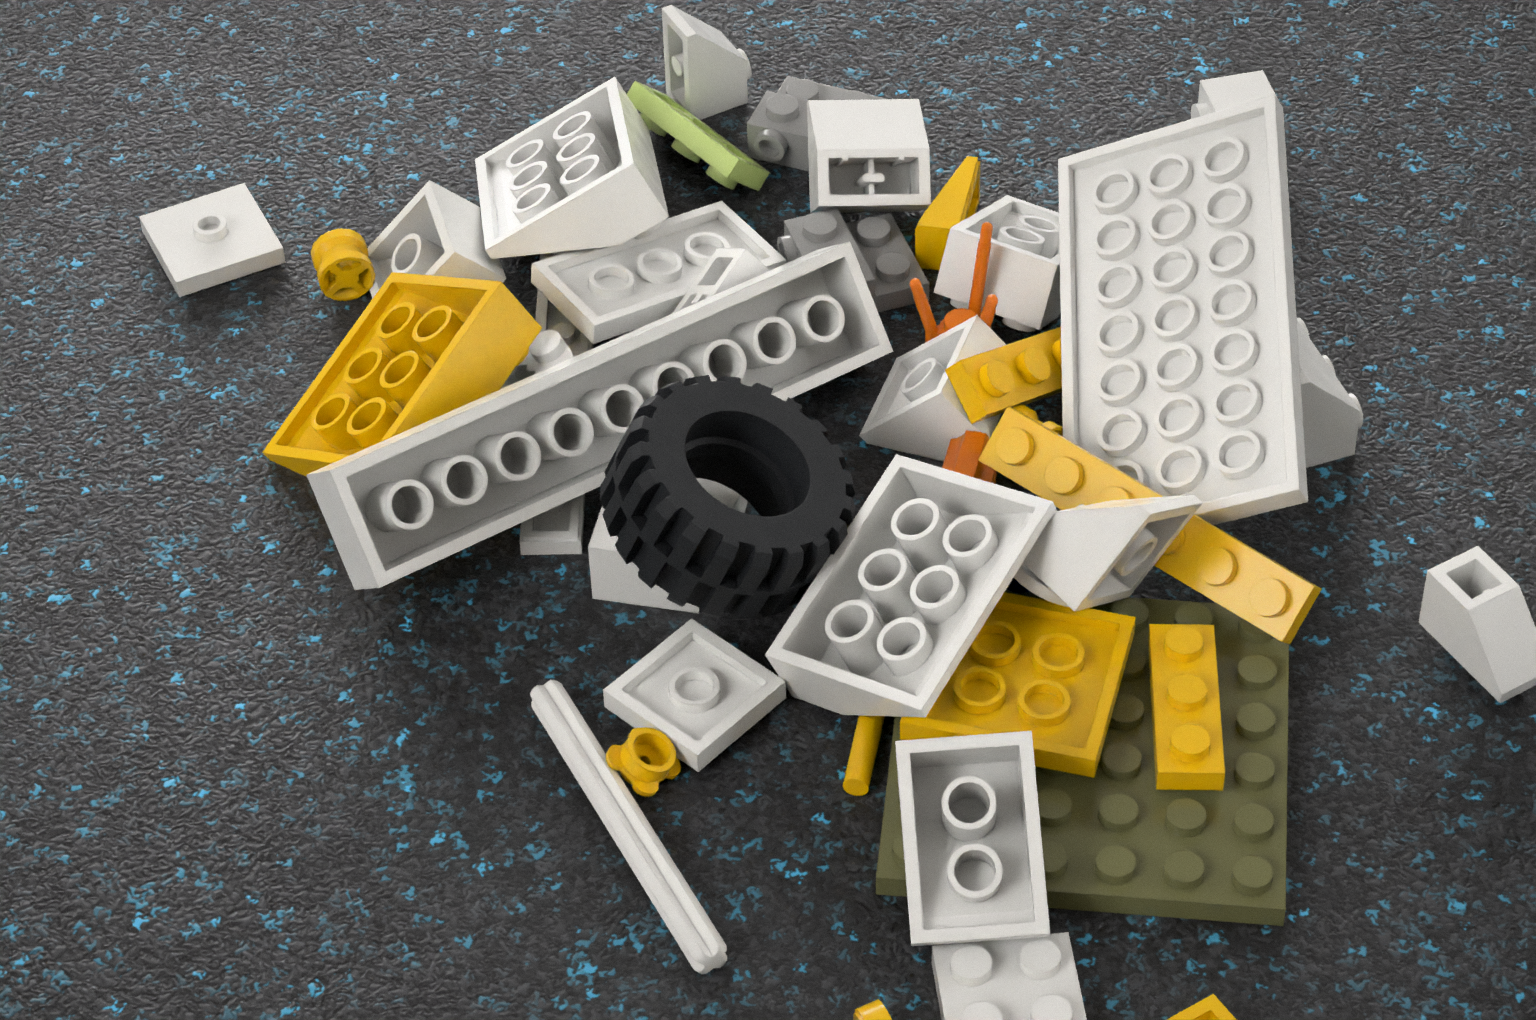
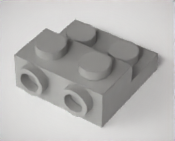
M787 76L777 93L766 91L747 122L748 156L766 162L809 171L808 100H879L886 98L865 94L861 91L816 83L809 79Z
M838 208L784 220V236L777 238V249L786 259V263L818 249L850 241L878 313L915 304L909 284L913 278H918L921 281L929 301V281L891 213L845 223Z

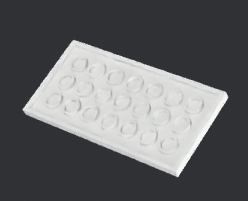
M1275 94L1058 159L1063 437L1163 496L1194 494L1203 502L1195 512V515L1212 525L1308 502L1283 107Z

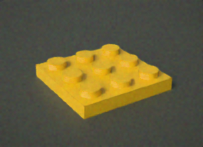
M1004 592L927 716L901 717L900 739L914 740L1032 731L1035 766L1094 778L1133 641L1136 617L1091 608L1074 612L1070 607L1058 605L1044 599Z

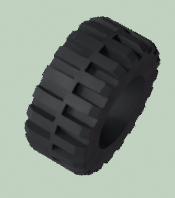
M709 375L687 378L684 383L681 381L670 383L658 389L655 396L647 398L637 410L604 471L606 477L601 484L600 500L603 509H605L602 515L610 537H618L615 544L618 553L626 564L633 562L639 568L638 577L651 589L655 585L659 586L669 593L668 600L681 607L686 603L699 607V614L717 618L721 617L723 613H730L732 620L755 619L759 612L762 617L784 612L789 605L800 602L830 554H835L848 535L847 528L853 522L855 514L853 499L855 490L851 472L844 471L847 465L845 456L838 444L831 445L827 440L828 430L816 418L812 421L801 413L803 408L801 405L789 397L785 402L772 395L773 389L760 383H755L752 387L741 384V378L725 375L718 377L716 381H711ZM696 478L711 480L734 490L745 498L760 516L746 514L721 503L709 494Z

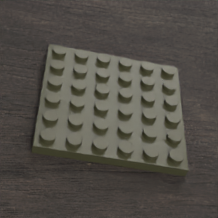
M1005 590L1006 593L1043 599L1029 590ZM1129 597L1090 607L1091 609L1136 617L1135 632L1095 777L1092 778L1035 766L1048 908L1284 926L1286 911L1289 644L1279 641L1217 603ZM1149 624L1214 625L1225 765L1223 791L1156 790L1148 653ZM895 717L876 871V894L907 897L895 741L901 740V717Z

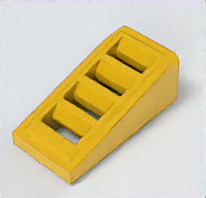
M967 156L916 225L915 258L921 268L939 270L950 228L977 213L980 202V161H978V157Z

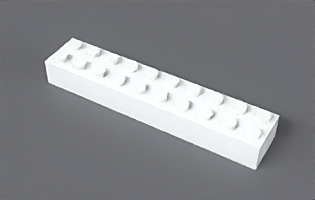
M849 241L813 251L338 460L306 476L354 590L381 588L600 487L606 477L604 471L639 407L647 398L655 396L658 389L677 381L684 383L687 378L709 375L711 381H716L718 377L724 375L741 378V384L752 387L753 384L760 383L773 389L772 395L786 401L788 397L798 396L893 352V349Z

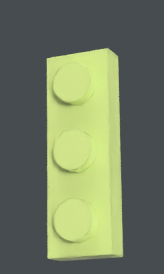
M634 81L627 96L635 108L641 112L640 116L649 130L663 137L669 133L675 138L671 145L673 149L696 163L703 159L709 164L706 174L725 187L734 190L737 183H740L754 190H760L770 174L769 171L668 95Z

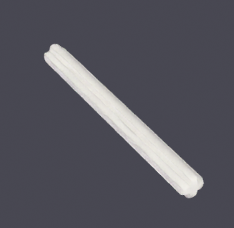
M550 679L544 685H536L530 692L532 709L692 968L700 974H707L713 968H721L727 961V955L725 954L727 945L616 770L608 766L605 758L606 753L562 683Z

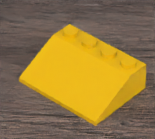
M391 272L262 453L270 461L306 476L338 460L498 391L514 368L527 357L529 347L542 327L502 281Z

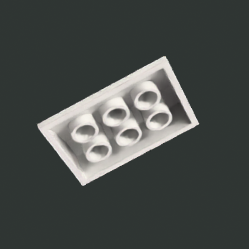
M613 77L475 159L485 251L491 259L620 246L632 238L639 240L648 237L661 226L663 220L669 217L649 128L616 77Z
M896 454L853 519V522L847 528L848 535L835 554H830L765 656L778 676L786 681V688L792 697L842 715L926 717L1054 514L1056 507L1053 501Z

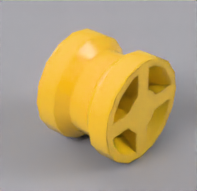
M340 228L328 231L313 243L311 249L313 266L317 271L320 289L325 296L337 301H349L361 297L369 291L375 280L374 267L368 258L366 242L359 233L351 229Z

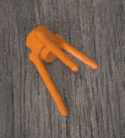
M985 222L981 226L968 309L958 308L951 310L945 315L940 324L937 325L921 281L918 278L910 280V288L925 330V343L976 315L991 328L998 303L996 295L990 294L987 296L981 312L993 226L990 222Z

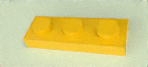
M1061 327L962 359L945 369L971 424L1002 414L1007 406L1013 408L1020 404L1027 405L1062 392Z
M1149 624L1148 653L1156 790L1223 791L1225 765L1214 625Z

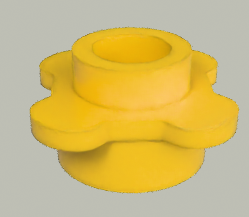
M653 728L632 729L625 743L621 746H610L605 756L608 766L613 770L620 771L624 780L632 785V789L644 797L655 795L659 789V783L664 779H675L681 770L673 743L665 734Z

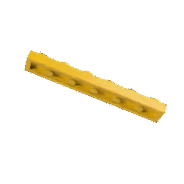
M1007 406L978 458L980 462L1040 498L1053 501L1055 507L1060 510L1075 508L1080 504L1090 505L1110 500L1164 497ZM1195 514L1154 565L1279 641L1291 644L1322 588Z

